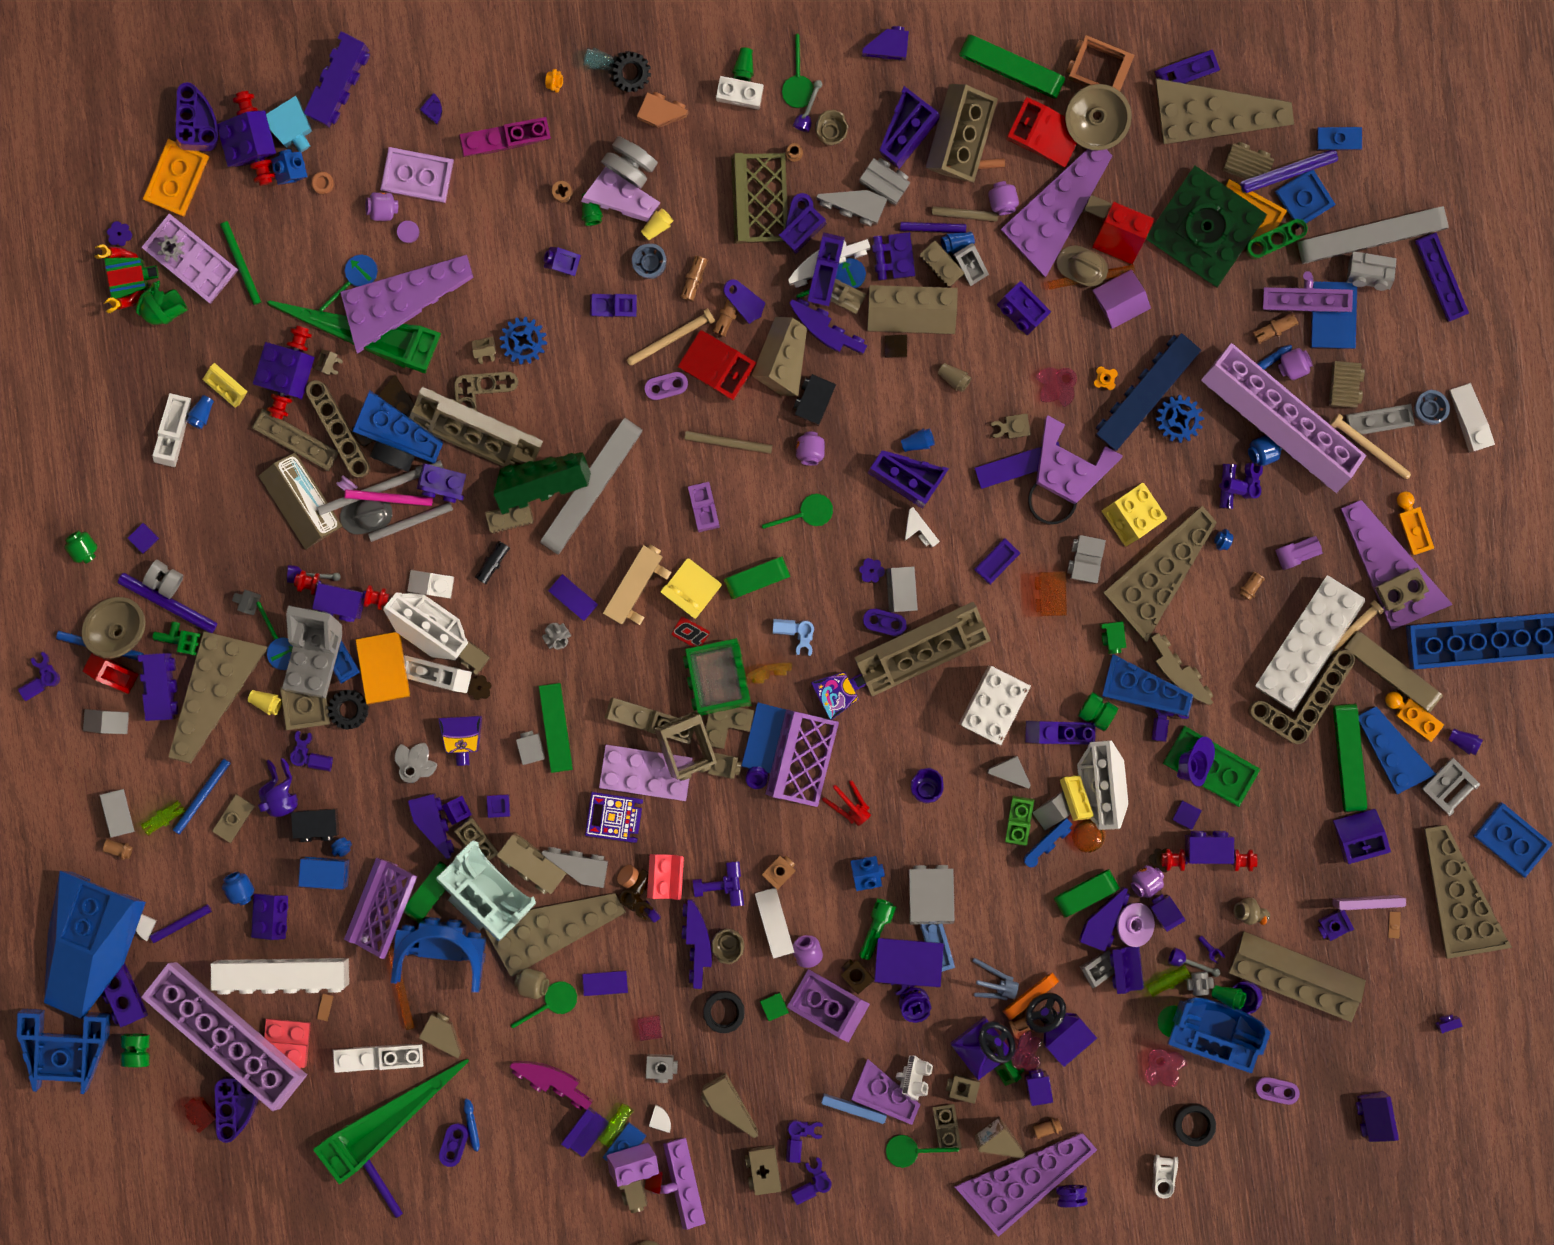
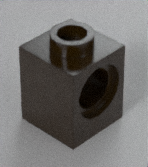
M857 958L854 961L848 960L841 967L843 971L840 975L857 994L861 993L874 981L872 975ZM854 969L862 972L861 979L857 981L852 980L849 976L850 972Z

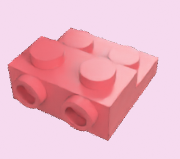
M267 1018L264 1038L300 1069L307 1066L311 1022Z

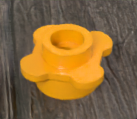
M557 69L548 71L545 80L547 89L559 92L563 85L561 71H557Z
M1102 366L1098 367L1096 370L1097 378L1094 381L1095 387L1113 390L1115 388V377L1118 375L1117 370H1108Z

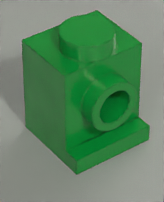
M1124 623L1100 624V629H1105V633H1101L1102 644L1107 646L1108 653H1122L1121 648H1127Z

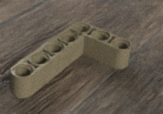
M1339 650L1333 654L1293 719L1264 701H1254L1250 704L1248 708L1250 717L1293 744L1304 743L1355 663L1354 655L1348 650ZM1343 653L1349 658L1345 666H1341L1338 662L1339 656ZM1331 672L1337 676L1336 682L1332 685L1327 682V675ZM1318 691H1322L1325 694V700L1322 703H1318L1315 700V694ZM1259 704L1264 706L1265 709L1261 717H1257L1254 713L1255 707ZM1308 709L1313 712V719L1309 722L1303 718V713ZM1280 716L1283 719V725L1277 729L1273 726V719ZM1295 728H1299L1302 732V736L1298 740H1294L1291 736Z

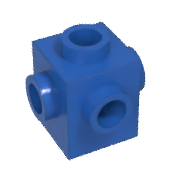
M283 150L278 152L279 156L271 159L278 185L295 183L308 177L301 151Z
M876 856L851 861L856 891L882 886L881 877H885L883 864H878Z

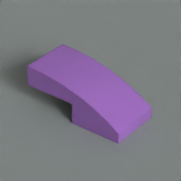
M706 482L689 486L688 490L698 532L720 528L710 483Z

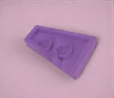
M867 1059L851 1100L911 1125L920 1107L916 1100H911L909 1096L903 1095V1089Z

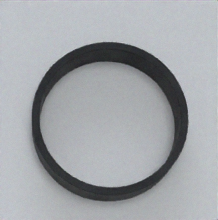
M1035 483L1029 492L1028 505L1036 519L1045 524H1059L1072 516L1077 503L1073 504L1069 515L1060 521L1051 522L1040 518L1032 507V493L1038 484Z

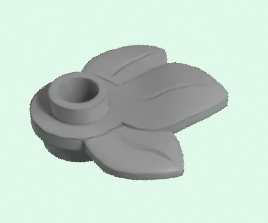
M426 743L417 744L411 750L402 744L398 746L395 753V762L400 767L399 776L405 783H415L420 777H429L435 772L437 763L428 760L429 749ZM413 769L414 774L407 775L406 770Z

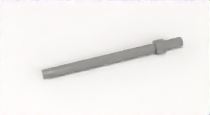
M441 460L436 461L435 464H429L432 466L444 468ZM422 465L415 467L416 470L361 491L380 493L420 477ZM342 497L319 506L317 509L319 514L323 515L357 502L359 499Z

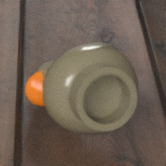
M1244 898L1234 906L1235 918L1245 924L1253 925L1259 922L1261 925H1265L1270 919V912L1265 908H1260L1254 898Z

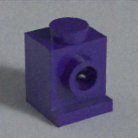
M1337 910L1318 920L1320 926L1317 928L1322 938H1327L1329 941L1354 930L1345 910ZM1336 922L1339 924V928L1334 931L1331 926Z

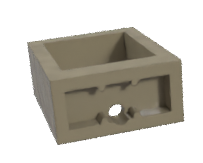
M692 712L654 728L671 777L683 781L691 778V774L697 771L705 772L710 770L711 766L717 763L700 714ZM693 727L703 758L677 768L667 737Z

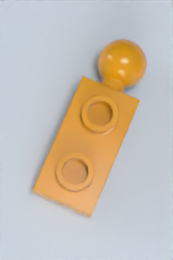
M1404 491L1398 495L1397 504L1405 512L1398 515L1412 556L1434 549V545L1421 507L1413 509L1414 496L1410 492Z
M1390 692L1385 698L1386 705L1391 709H1399L1395 716L1429 742H1432L1444 724L1412 699L1408 698L1404 703L1400 693Z

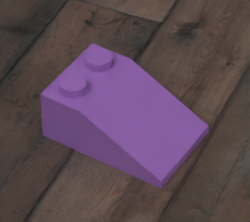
M808 969L787 1008L836 1037L849 1042L870 1004Z

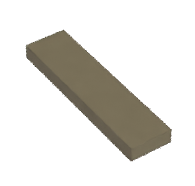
M261 410L252 426L253 429L327 471L331 469L339 455L337 450L284 420L269 416L270 413L268 411Z

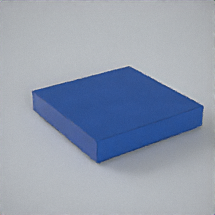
M1314 170L1303 173L1275 191L1292 220L1301 219L1305 223H1308L1336 205Z

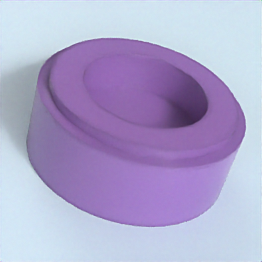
M404 221L399 224L397 235L401 241L413 243L419 237L420 231L414 222Z

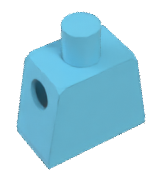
M296 96L266 114L270 130L285 147L294 143L299 152H303L310 147L305 136L311 133L312 129Z

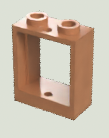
M1087 35L1083 41L1079 39L1074 52L1078 53L1075 61L1070 60L1066 72L1070 73L1068 80L1083 86L1099 84L1076 74L1087 46L1122 60L1112 87L1120 91L1135 55Z

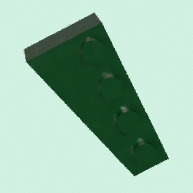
M583 452L569 453L555 458L548 457L535 462L528 461L514 466L508 465L499 470L494 497L501 514L504 515L509 513V509L519 505L521 509L527 507L530 501L540 499L542 502L548 500L557 492L563 495L587 487L591 472Z

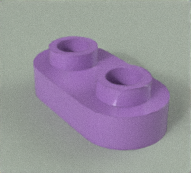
M680 372L655 377L647 381L645 393L652 400H661L679 395L686 391L688 380ZM675 380H680L681 386L675 388L673 386V382ZM655 385L659 386V393H653L652 387Z
M1262 1077L1255 1085L1256 1093L1265 1100L1289 1105L1295 1103L1300 1095L1299 1089L1294 1083L1276 1078ZM1264 1084L1270 1085L1268 1091H1263L1262 1087ZM1285 1089L1291 1090L1289 1096H1284Z

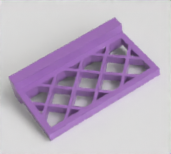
M786 709L765 794L779 799L818 807L839 722ZM802 718L809 719L813 726L804 733L800 727ZM825 723L830 724V733L823 738L818 728ZM815 731L820 740L810 745L806 736ZM803 739L807 749L798 754L795 746L798 741ZM823 744L825 753L818 759L813 749ZM810 752L814 762L805 767L801 757ZM797 760L802 770L792 775L790 766ZM817 765L820 773L817 778L812 780L808 770ZM805 774L809 783L800 788L795 779ZM792 782L797 791L790 796L784 795L785 786ZM811 786L815 792L813 801L806 800L802 793Z
M376 858L344 940L360 946L379 958L385 959L417 876L398 867L393 862ZM407 877L406 885L402 887V880ZM396 885L397 892L392 895L391 887ZM398 898V905L394 908L393 901ZM388 905L389 913L384 915L383 908ZM390 919L389 928L386 929L385 922ZM380 926L381 933L376 936L375 928ZM382 939V945L378 951L377 942Z

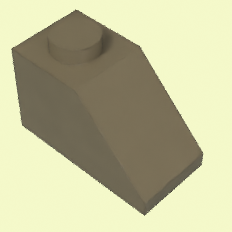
M441 1012L437 1014L432 1013L419 1039L459 1058L462 1051L453 1023L448 1021L450 1017Z

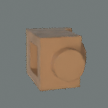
M779 855L762 873V876L778 890L796 871L793 868L796 864L787 855L784 858ZM778 867L784 868L785 872L783 875L776 873Z

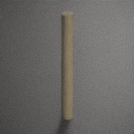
M690 431L685 433V440L770 454L772 451V445Z

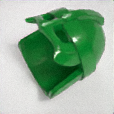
M158 280L141 294L136 305V313L139 316L141 315L149 324L167 325L174 318L188 311V308L177 290L172 289L166 293L159 291L160 280Z

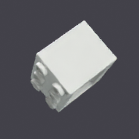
M988 665L959 724L1001 745L1031 686Z

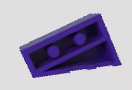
M172 653L138 655V662H142L143 674H140V679L144 685V694L142 696L145 721L175 719V715L178 714V702L174 701V693H177L176 679L173 680V671L176 670L175 658H172Z

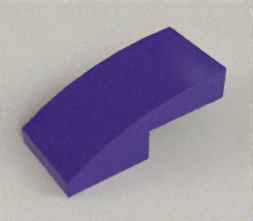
M590 294V316L636 317L637 295Z
M563 574L548 590L583 621L598 606L593 599Z

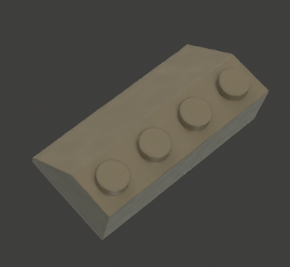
M949 84L925 168L941 175L974 183L998 98L966 84Z
M869 285L867 331L955 334L958 288Z

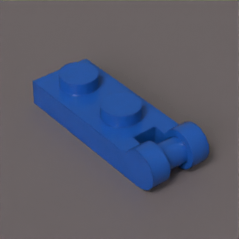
M1067 818L1060 821L1024 856V863L1028 867H1035L1038 864V857L1043 852L1048 854L1056 846L1054 842L1059 837L1065 838L1072 831L1070 827L1073 824Z

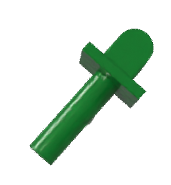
M171 622L169 634L156 631L153 633V640L178 645L177 652L191 655L197 654L195 648L199 644L197 643V638L200 637V634L181 630L180 636H178L180 623Z

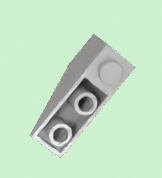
M868 190L818 194L816 200L820 201L819 205L827 209L835 207L840 210L839 213L849 218L852 215L860 218L859 222L870 227L872 224L877 225L887 202V198Z
M548 847V850L542 851L543 856L580 884L604 888L608 860H604L603 855L591 854L590 858L582 856L583 852L570 850L569 854L561 853V849L555 847Z

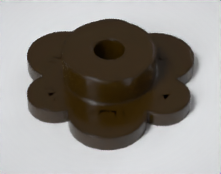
M479 675L476 679H470L467 693L473 695L475 700L487 699L490 696L489 689H491L492 684L487 682V678L484 675Z
M1156 848L1154 854L1149 856V862L1153 864V868L1157 867L1162 872H1168L1165 867H1162L1160 862L1162 853H1165L1168 848L1163 850Z

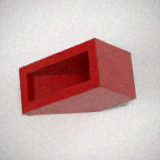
M91 653L82 671L94 680L128 694L139 675L108 658H101Z

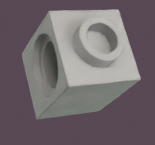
M533 731L521 733V738L516 739L522 764L525 765L544 760L545 755L539 733L533 734Z

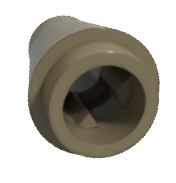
M946 363L938 371V374L955 391L963 392L972 379L968 376V372Z

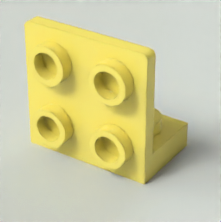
M1141 483L1120 499L1101 510L1125 547L1167 519L1144 483Z
M688 558L669 583L661 590V593L696 619L722 584Z

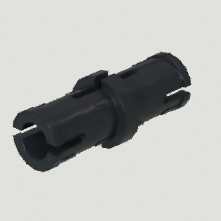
M498 541L490 555L485 557V562L475 575V578L486 585L495 570L500 568L501 565L499 564L510 550V547Z

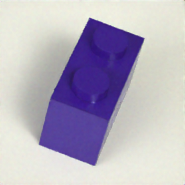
M1041 1068L1029 1070V1074H1025L1024 1077L1028 1100L1031 1106L1053 1103L1050 1079L1047 1072L1042 1071Z

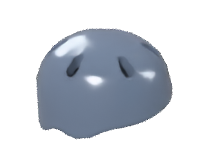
M644 244L633 253V268L642 278H657L666 268L667 259L664 250L656 244Z
M1428 390L1417 398L1414 404V412L1418 420L1423 424L1436 425L1448 417L1450 405L1447 398L1441 392Z

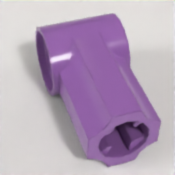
M1316 536L1275 550L1283 570L1323 554L1320 542Z

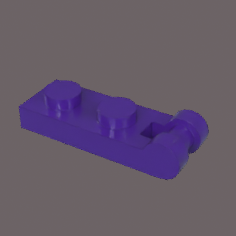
M1212 49L1154 72L1156 78L1168 81L1167 74L1173 72L1175 80H1172L1173 82L1186 84L1220 71Z

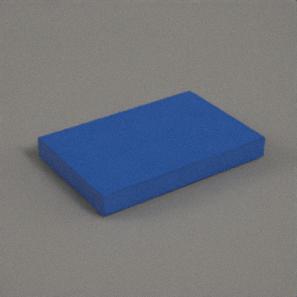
M1313 281V289L1353 290L1352 312L1312 311L1311 348L1355 349L1357 287L1353 283Z
M757 703L742 762L743 767H761L767 773H771L786 709Z
M1500 802L1473 835L1524 878L1527 877L1553 845L1502 802Z

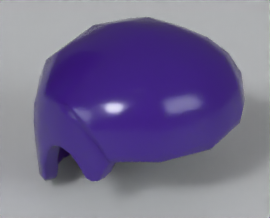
M931 768L918 770L911 781L912 795L917 801L925 804L937 801L944 790L943 777L938 771Z
M1242 981L1232 987L1242 989V992L1246 993L1245 1004L1242 1009L1238 1010L1251 1014L1260 1008L1263 996L1261 989L1255 983Z

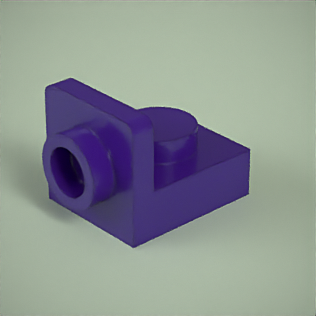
M550 247L544 255V268L575 276L581 255L558 247Z

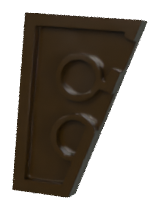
M394 375L378 396L407 417H410L415 404L397 376ZM354 432L363 447L375 441Z

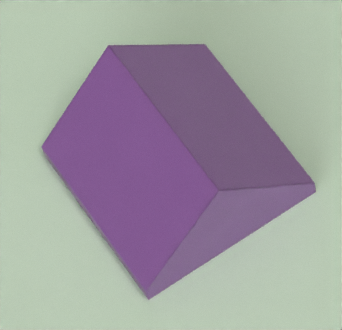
M1131 269L1092 290L1111 329L1151 309L1146 291Z

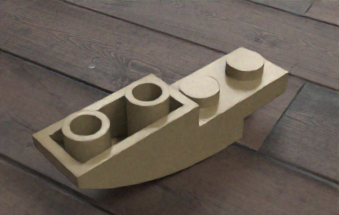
M1159 633L1152 635L1150 640L1161 655L1154 660L1160 671L1175 686L1193 694L1195 700L1207 705L1212 704L1211 698L1213 694L1207 685L1203 687L1199 681L1202 677L1196 667L1191 668L1190 665H1187L1181 669L1180 665L1183 663L1176 653L1172 654L1168 647L1171 644L1164 634L1161 636Z
M613 697L610 699L605 715L606 719L656 734L655 727L678 718ZM691 727L667 738L690 744L694 728Z

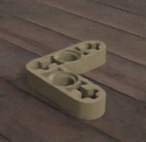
M512 372L459 376L455 381L456 402L461 404L464 401H470L473 409L477 411V394L512 392L518 387V377ZM495 376H499V381L506 380V376H510L512 380H515V383L511 384V388H507L506 384H499L500 389H496L497 382ZM485 377H489L493 381L492 388L484 390L481 387V380ZM463 379L471 383V387H467V394L472 393V398L463 397L459 399V394L464 395L463 388L459 387Z

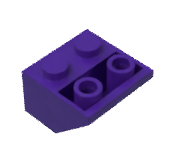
M1376 809L1333 820L1345 863L1351 864L1391 852L1385 829Z

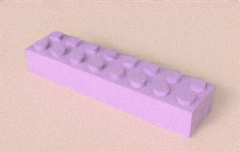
M1232 343L1217 358L1201 379L1208 388L1216 392L1225 402L1234 407L1243 417L1252 422L1260 431L1265 433L1335 493L1352 478L1367 456Z
M177 962L168 963L141 997L272 1111L281 1109L307 1076L304 1071Z

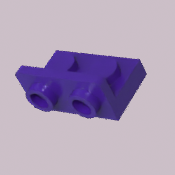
M1021 281L997 304L1001 312L1008 316L1016 324L1017 328L1026 335H1029L1051 313Z
M423 463L416 489L423 490L422 495L435 498V495L438 494L444 496V501L456 503V499L463 500L464 496H461L466 474Z

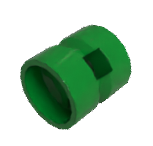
M1091 692L1080 709L1078 716L1087 722L1092 720L1093 726L1105 732L1119 708L1110 702L1103 703L1102 697Z
M132 1033L121 1035V1048L124 1049V1052L121 1053L122 1067L150 1066V1053L146 1051L150 1047L149 1034Z

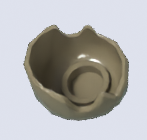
M833 109L825 111L818 117L815 123V132L822 143L830 146L836 145L846 138L848 124L843 113Z
M723 929L717 932L712 939V953L718 958L720 963L732 964L738 961L744 952V940L734 929Z

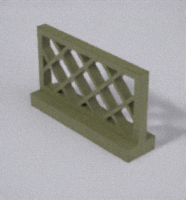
M734 153L731 156L734 243L784 242L780 237H775L769 229L777 222L783 228V231L785 230L788 215L785 153ZM746 159H755L761 165L754 174L747 168ZM770 159H780V169L776 173L766 165ZM762 168L772 175L765 185L755 176ZM774 178L781 184V190L777 195L767 187ZM752 179L762 187L755 196L748 190L747 185ZM763 190L773 197L766 207L756 198ZM753 200L763 209L756 217L748 210V206ZM775 200L782 206V212L777 217L768 209ZM764 211L774 219L767 228L757 220ZM754 222L763 230L759 237H750L749 228ZM766 233V234L769 235L770 237H762V236Z

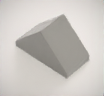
M973 243L953 255L952 258L964 271V277L970 286L989 275Z
M85 709L83 731L128 734L129 712Z
M1014 756L987 770L988 774L1028 789L1030 788L1031 784L1018 756Z
M1063 791L1032 812L1044 830L1071 814Z
M1109 950L1079 966L1092 988L1097 987L1115 973L1114 967L1110 963L1111 953Z

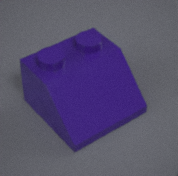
M1384 1091L1358 1096L1359 1102H1356L1355 1105L1357 1114L1362 1116L1363 1123L1360 1124L1362 1137H1366V1140L1369 1142L1399 1140L1391 1096Z

